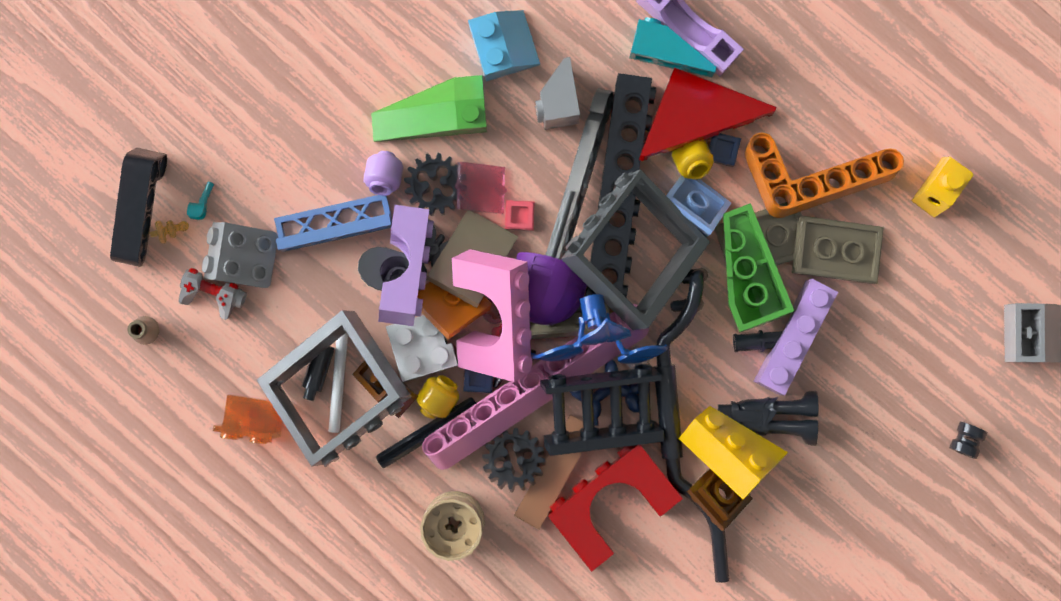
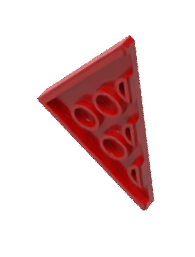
M674 67L639 160L645 161L651 156L660 153L665 154L682 148L685 144L719 135L722 131L753 123L754 120L765 116H773L777 107Z

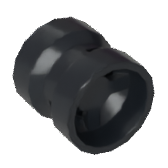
M960 421L957 428V438L952 440L949 448L970 458L977 459L980 452L978 448L980 442L985 440L988 432Z

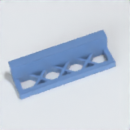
M375 195L274 218L278 234L276 239L277 248L281 252L392 227V216L387 195ZM382 201L384 215L369 217L364 214L371 203ZM364 205L361 211L355 208ZM350 208L358 213L357 218L353 222L342 224L337 221V218L344 209ZM335 211H336V213H335V215H334L333 217H331V216H329L328 214H326V213H331V212H335ZM317 215H324L331 220L326 228L314 230L309 225ZM308 218L305 224L299 219ZM295 221L303 226L298 234L285 237L282 223Z

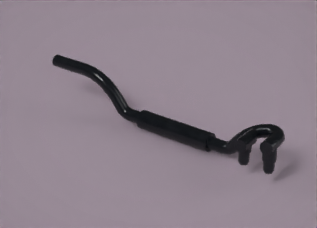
M704 268L691 269L681 282L689 284L687 299L671 302V311L680 312V314L669 327L660 333L656 341V345L659 346L667 344L668 349L656 356L657 365L654 368L662 375V381H655L659 426L664 430V442H661L662 459H666L668 480L676 491L693 502L706 518L712 540L715 582L725 583L729 581L725 530L721 531L717 525L713 524L710 517L692 500L687 491L693 484L685 480L681 474L680 458L683 457L682 441L679 440L681 426L675 364H671L670 354L671 343L684 332L697 312L704 306L702 295L704 281L708 278V272Z

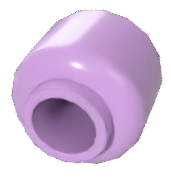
M380 151L378 154H373L367 159L363 179L365 185L376 195H390L400 187L403 164L392 152Z

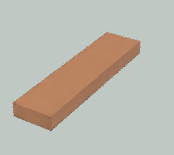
M570 414L566 421V430L569 432L580 431L583 427V421ZM582 452L550 456L548 453L545 458L546 465L540 467L543 475L535 476L536 484L534 486L530 485L514 516L540 529L551 510L549 506L556 501Z

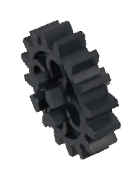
M429 153L426 154V161L423 163L418 158L415 159L418 167L416 169L408 167L412 177L404 178V182L411 186L404 190L406 195L413 194L409 202L412 205L419 202L418 208H429L430 216H433L437 209H439L442 215H445L446 207L454 211L455 206L453 202L455 200L463 201L459 191L463 192L467 189L466 186L460 184L461 181L466 179L465 174H457L461 169L460 164L452 167V157L449 156L443 161L441 153H437L436 159H432ZM443 167L446 168L448 173L440 178V183L444 188L451 187L453 189L452 195L446 197L439 188H435L433 190V199L429 202L424 201L423 195L430 192L431 186L427 181L420 182L418 175L420 173H427L430 180L436 181L438 179V170Z
M514 428L513 434L509 435L506 430L503 432V437L499 438L497 436L494 438V445L486 443L485 447L490 453L482 455L483 460L488 462V464L483 466L485 473L492 472L488 478L491 483L498 480L497 486L499 489L502 490L507 484L510 492H514L517 485L524 491L526 482L533 486L536 484L533 478L534 475H543L539 466L546 465V461L539 456H542L545 452L543 447H537L540 443L537 437L530 440L529 431L526 430L523 435H520L518 428ZM508 443H514L513 450L517 457V463L520 470L523 471L520 477H514L515 470L511 463V457L505 448ZM532 452L533 455L530 459H525L524 453ZM498 461L504 462L502 468L495 467Z

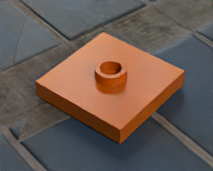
M431 282L425 284L424 290L418 291L417 297L423 299L421 313L448 340L489 311L492 303L484 296L476 308Z

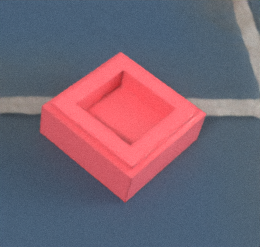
M506 200L505 229L533 231L535 201Z

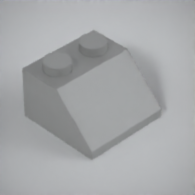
M570 57L562 60L540 91V100L535 101L538 123L543 122L545 130L579 123L580 110Z

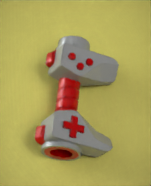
M190 268L185 271L181 279L179 303L189 305L198 291L216 296L220 317L226 320L232 314L233 307L242 308L247 292L242 291L235 283H226L222 287L202 279V273L198 272L197 269Z

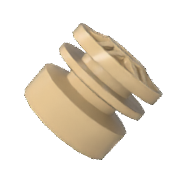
M460 491L445 492L435 497L424 513L420 525L421 539L426 549L435 557L447 561L461 560L472 554L479 545L485 525L484 512L479 502L471 495ZM451 517H454L455 521H461L458 528L455 529L452 524L448 525Z

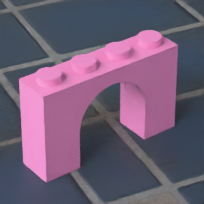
M468 250L453 257V286L477 291L489 297L499 310L502 319V333L500 337L473 331L456 340L458 367L516 382L532 372L527 261L475 250Z

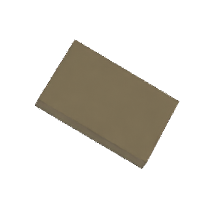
M787 202L782 203V204H779V205H780V206H787ZM766 209L755 212L776 266L792 261L794 258L798 216L802 215L801 212L783 218L771 216ZM721 223L715 227V232L726 262L724 223Z
M468 209L427 275L426 280L477 308L484 294L453 286L452 258L468 250L507 257L518 236Z
M798 216L792 273L878 284L884 227Z

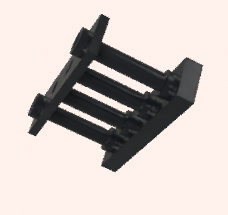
M639 364L634 369L570 377L555 374L549 376L548 379L540 380V386L546 395L552 394L554 431L552 434L543 435L544 447L549 455L555 456L664 442V430L656 421L651 420L650 382L662 381V375L651 365ZM638 384L639 420L636 424L626 425L623 423L621 386ZM610 387L611 424L605 428H597L594 424L593 389ZM581 390L583 427L580 431L569 432L566 430L564 392Z

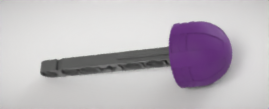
M598 88L594 94L589 110L590 114L585 123L546 255L519 252L516 256V259L527 261L529 317L530 322L535 324L554 325L565 321L577 311L580 306V299L585 294L587 284L561 258L567 252L566 246L573 238L605 132L606 123L612 109L614 94L609 90Z

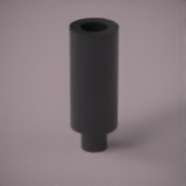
M329 346L308 363L302 382V387L306 388L303 395L304 399L314 401L317 391L322 392L334 353V347Z

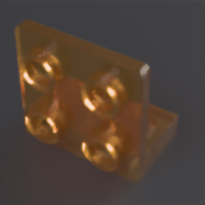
M227 395L223 423L213 425V431L221 432L220 438L238 440V438L249 436V442L267 444V442L272 443V439L281 437L283 421L269 400Z

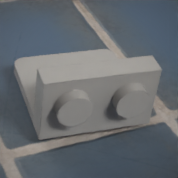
M213 222L212 227L209 228L207 233L208 255L204 257L202 263V271L205 273L204 279L268 288L271 284L275 260L277 233L226 222Z

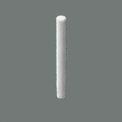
M347 332L336 340L328 432L340 433L348 344Z

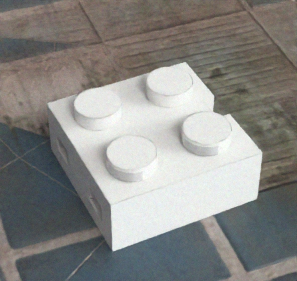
M424 315L415 317L414 326L399 324L386 326L402 382L458 366L453 344H448L446 337Z

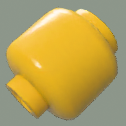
M704 140L685 144L684 147L672 152V158L678 172L687 179L697 180L705 177L710 172L714 163L713 155Z
M444 375L428 378L416 399L421 407L420 412L430 419L447 417L459 400L457 384Z

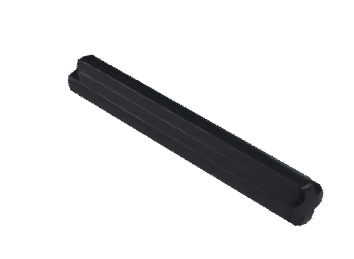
M472 397L455 406L447 417H437L379 453L376 459L380 466L386 468L422 446L426 437L475 405V400Z

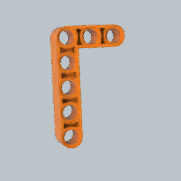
M762 132L753 135L745 149V159L766 210L771 216L776 218H783L886 183L896 176L904 164L902 154L896 149L889 148L791 181L776 143L769 134ZM754 146H762L766 153H757L754 150ZM882 161L889 162L893 169L885 168ZM855 170L863 171L867 178L858 177ZM764 172H773L776 175L777 179H768L765 176ZM829 179L837 180L840 188L833 187L829 183ZM802 188L812 190L814 197L804 195ZM775 197L784 198L787 201V206L777 204Z

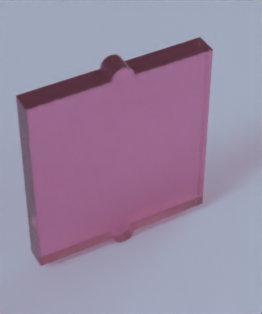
M458 162V177L455 184L457 189V210L504 214V195L507 192L505 188V167Z

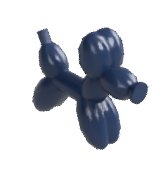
M613 359L605 364L604 372L619 371ZM638 384L622 385V397H625L628 409L638 413ZM610 387L599 388L593 392L595 426H599L598 418L602 411L600 402L610 395ZM581 390L570 392L574 398L582 402Z

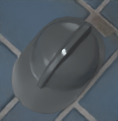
M375 247L368 249L362 254L358 261V272L361 279L368 286L382 291L383 283L400 277L407 270L409 262L402 252L384 247ZM422 263L421 272L427 273V269L424 263Z

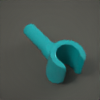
M207 182L199 203L189 202L187 215L190 219L202 220L206 217V204L214 183Z

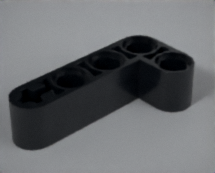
M135 148L126 153L121 168L110 251L111 261L138 267L143 265L148 247L156 183L165 174L168 160L167 154L142 148Z

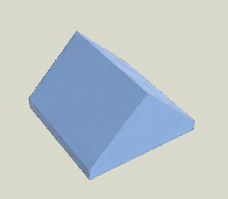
M682 175L666 195L705 237L712 233L723 217V214L731 205L729 200L701 179H687Z

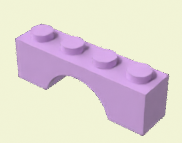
M636 0L653 18L660 20L662 25L668 26L716 66L715 73L719 77L744 50L723 30L714 28L702 20L684 0Z
M395 205L390 244L396 246L405 254L409 266L397 279L383 283L378 322L414 326L415 316L421 317L423 299L417 297L418 290L425 289L427 273L421 272L422 263L428 264L430 247L425 246L426 238H432L434 221L428 220L429 209Z
M814 279L805 281L793 304L795 311L791 313L784 331L774 348L766 356L753 382L778 395L785 396L838 294L837 291Z

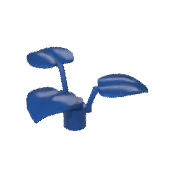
M595 294L580 299L583 317L578 318L580 324L578 340L572 345L559 346L541 354L531 353V358L550 362L564 361L582 354L583 348L581 347L583 345L616 342L622 356L618 357V362L635 364L648 361L664 353L668 347L665 344L664 346H644L634 350L624 348L621 340L630 337L631 331L610 320L609 313H606L603 295ZM586 324L588 325V329H595L594 331L584 336Z

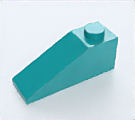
M646 17L644 20H638L629 59L671 69L675 67L688 73L709 78L713 77L716 66L668 26L662 25L661 21L655 18Z

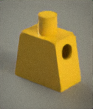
M942 157L911 201L932 217H936L953 205L974 174L955 159ZM929 197L938 200V203L933 202Z

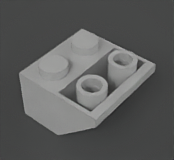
M1031 303L1004 305L1005 362H1061V305Z

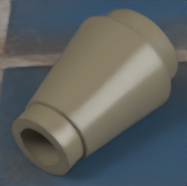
M141 316L128 325L127 331L137 343L147 345L157 339L159 326L153 318ZM141 325V327H142V332L139 334V333H138V331H139L138 328H139V326Z

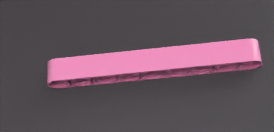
M615 312L610 314L611 321L631 331L630 337L621 340L626 349L643 339L649 332V328L633 331ZM578 336L565 345L574 344L578 340ZM616 342L583 345L581 347L583 348L582 354L564 361H539L531 367L532 372L516 382L509 381L426 437L422 444L423 452L438 469L444 470L452 467L552 400V394L546 395L540 386V380L548 379L549 376L555 374H562L566 377L591 374L621 353Z

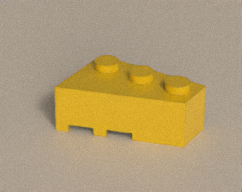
M708 406L700 413L679 438L742 499L788 454L787 451L711 406Z

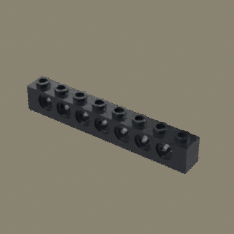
M621 73L617 75L599 202L607 194L612 193L613 188L616 186V180L623 173L629 174L640 169L641 160H639L645 144L643 143L644 133L650 131L652 115H647L648 105L654 104L656 87L651 86L652 78ZM634 100L639 103L641 110L638 113H630L627 111L625 104L628 101ZM626 128L633 129L636 132L637 139L632 142L625 141L621 136L622 130ZM622 156L629 157L632 160L633 167L629 170L620 169L617 164L618 158ZM630 192L616 211L624 216V225L614 227L608 221L593 241L590 262L601 273L605 269H612L616 273L617 280L613 285L626 298L628 285H623L625 273L630 274L632 257L627 256L628 246L634 245L636 228H631L633 216L638 217L640 200L635 199L636 196L632 192ZM608 241L618 242L621 247L620 254L616 256L609 255L605 251V244ZM587 285L585 296L595 295L596 293Z

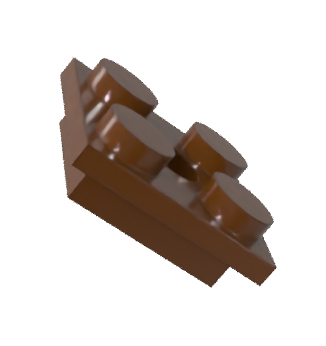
M710 468L687 491L692 500L710 517L712 523L717 525L721 531L725 530L753 499L750 493L742 499ZM719 488L725 492L726 499L720 495Z

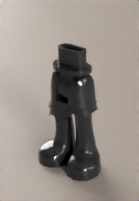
M808 391L802 399L793 401H776L778 397H767L763 399H746L737 403L731 401V405L718 404V411L758 435H796L802 437L807 445H817L818 420H772L776 414L818 417L817 391Z

